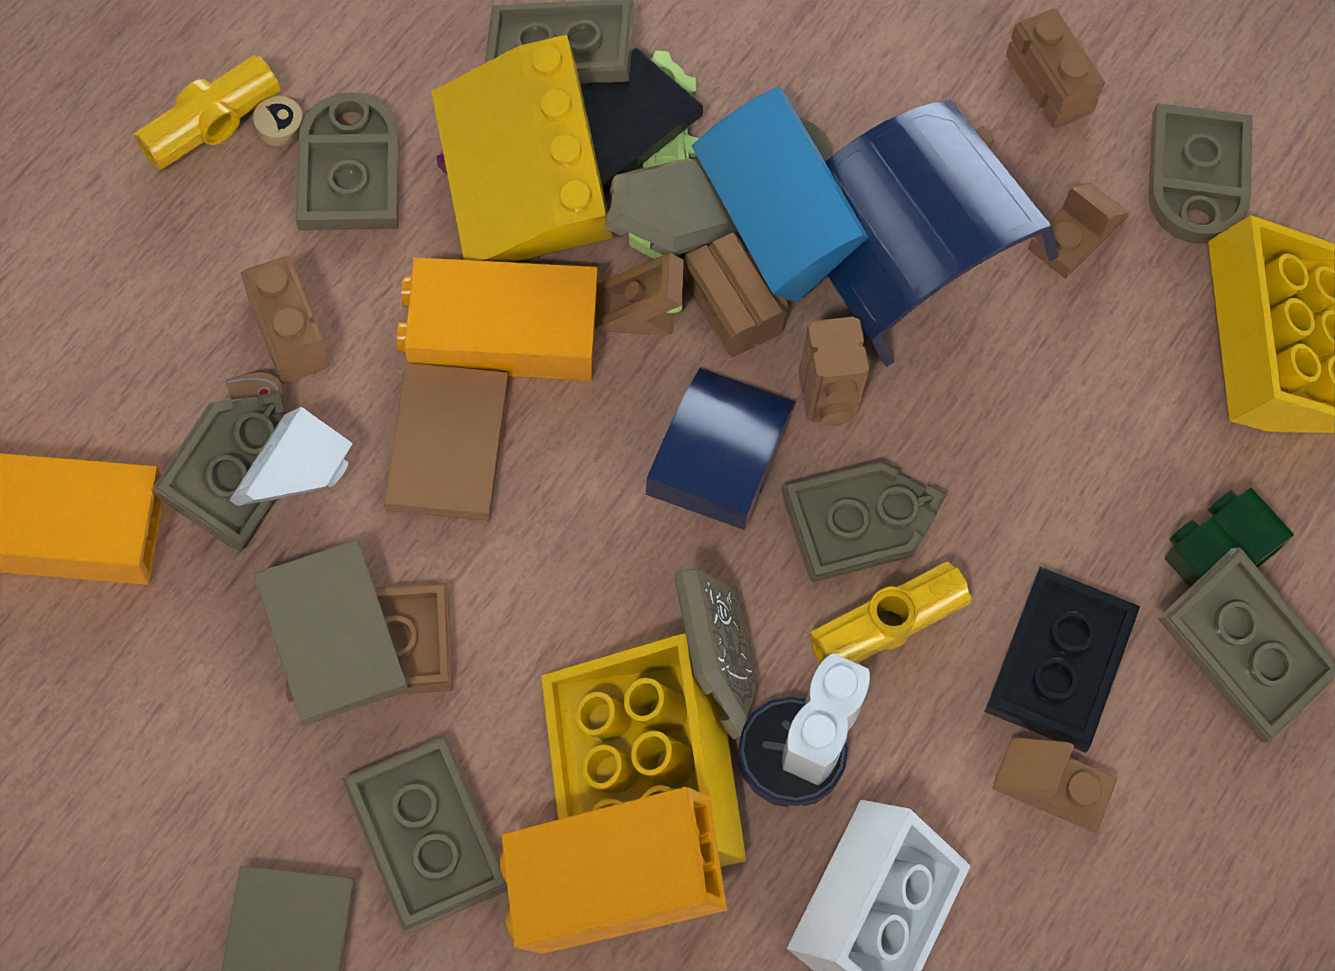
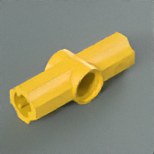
M253 55L213 82L200 79L188 84L177 96L173 108L133 133L136 143L154 168H158L161 171L203 142L215 145L227 140L238 128L242 116L255 109L263 100L273 97L281 91L279 82L269 65L260 56L256 57Z
M947 561L898 587L889 586L880 589L873 595L871 601L811 631L808 639L819 664L832 653L854 663H859L882 650L899 648L907 641L909 636L968 606L972 601V597L969 593L967 582L958 567L952 566ZM892 611L901 618L903 624L888 626L879 619L878 613Z

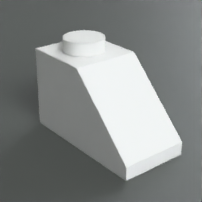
M303 407L293 410L282 417L229 501L236 506H243L306 494L326 486L332 487L347 469L348 461L344 457L353 443Z

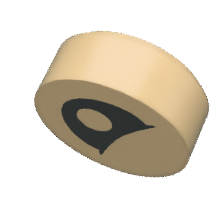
M273 96L257 105L253 113V122L260 140L270 146L282 147L290 145L299 139L303 115L300 106L294 100L285 96Z

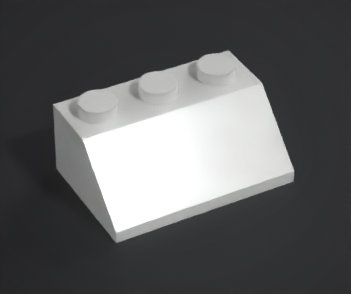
M860 800L787 949L813 971H922L971 865L911 809Z

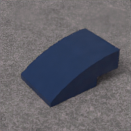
M699 368L672 419L647 476L646 495L745 530L758 494L761 493L796 401Z

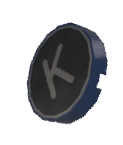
M786 697L767 702L751 714L740 736L738 758L742 777L755 794L773 805L788 807V805H802L803 807L816 804L833 792L845 771L848 752L846 741L833 772L820 785L811 783L782 769V755L790 726L797 713L805 706L806 699Z

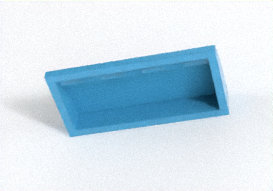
M776 87L742 105L719 121L692 145L773 295L798 302L869 238L782 89Z

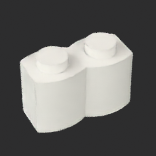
M834 653L821 662L812 678L805 706L797 713L790 726L782 755L783 770L816 785H820L830 776L840 757L847 732L855 723L867 694L870 681L868 668Z

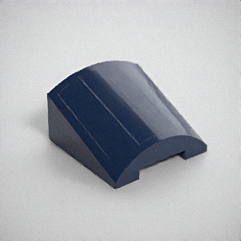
M951 100L923 105L894 116L863 133L825 162L869 237L833 269L827 277L852 316L860 320L862 331L886 367L891 365L894 360L882 336L914 308L959 276L1004 250L1032 237L1049 261L1059 257L1051 224Z

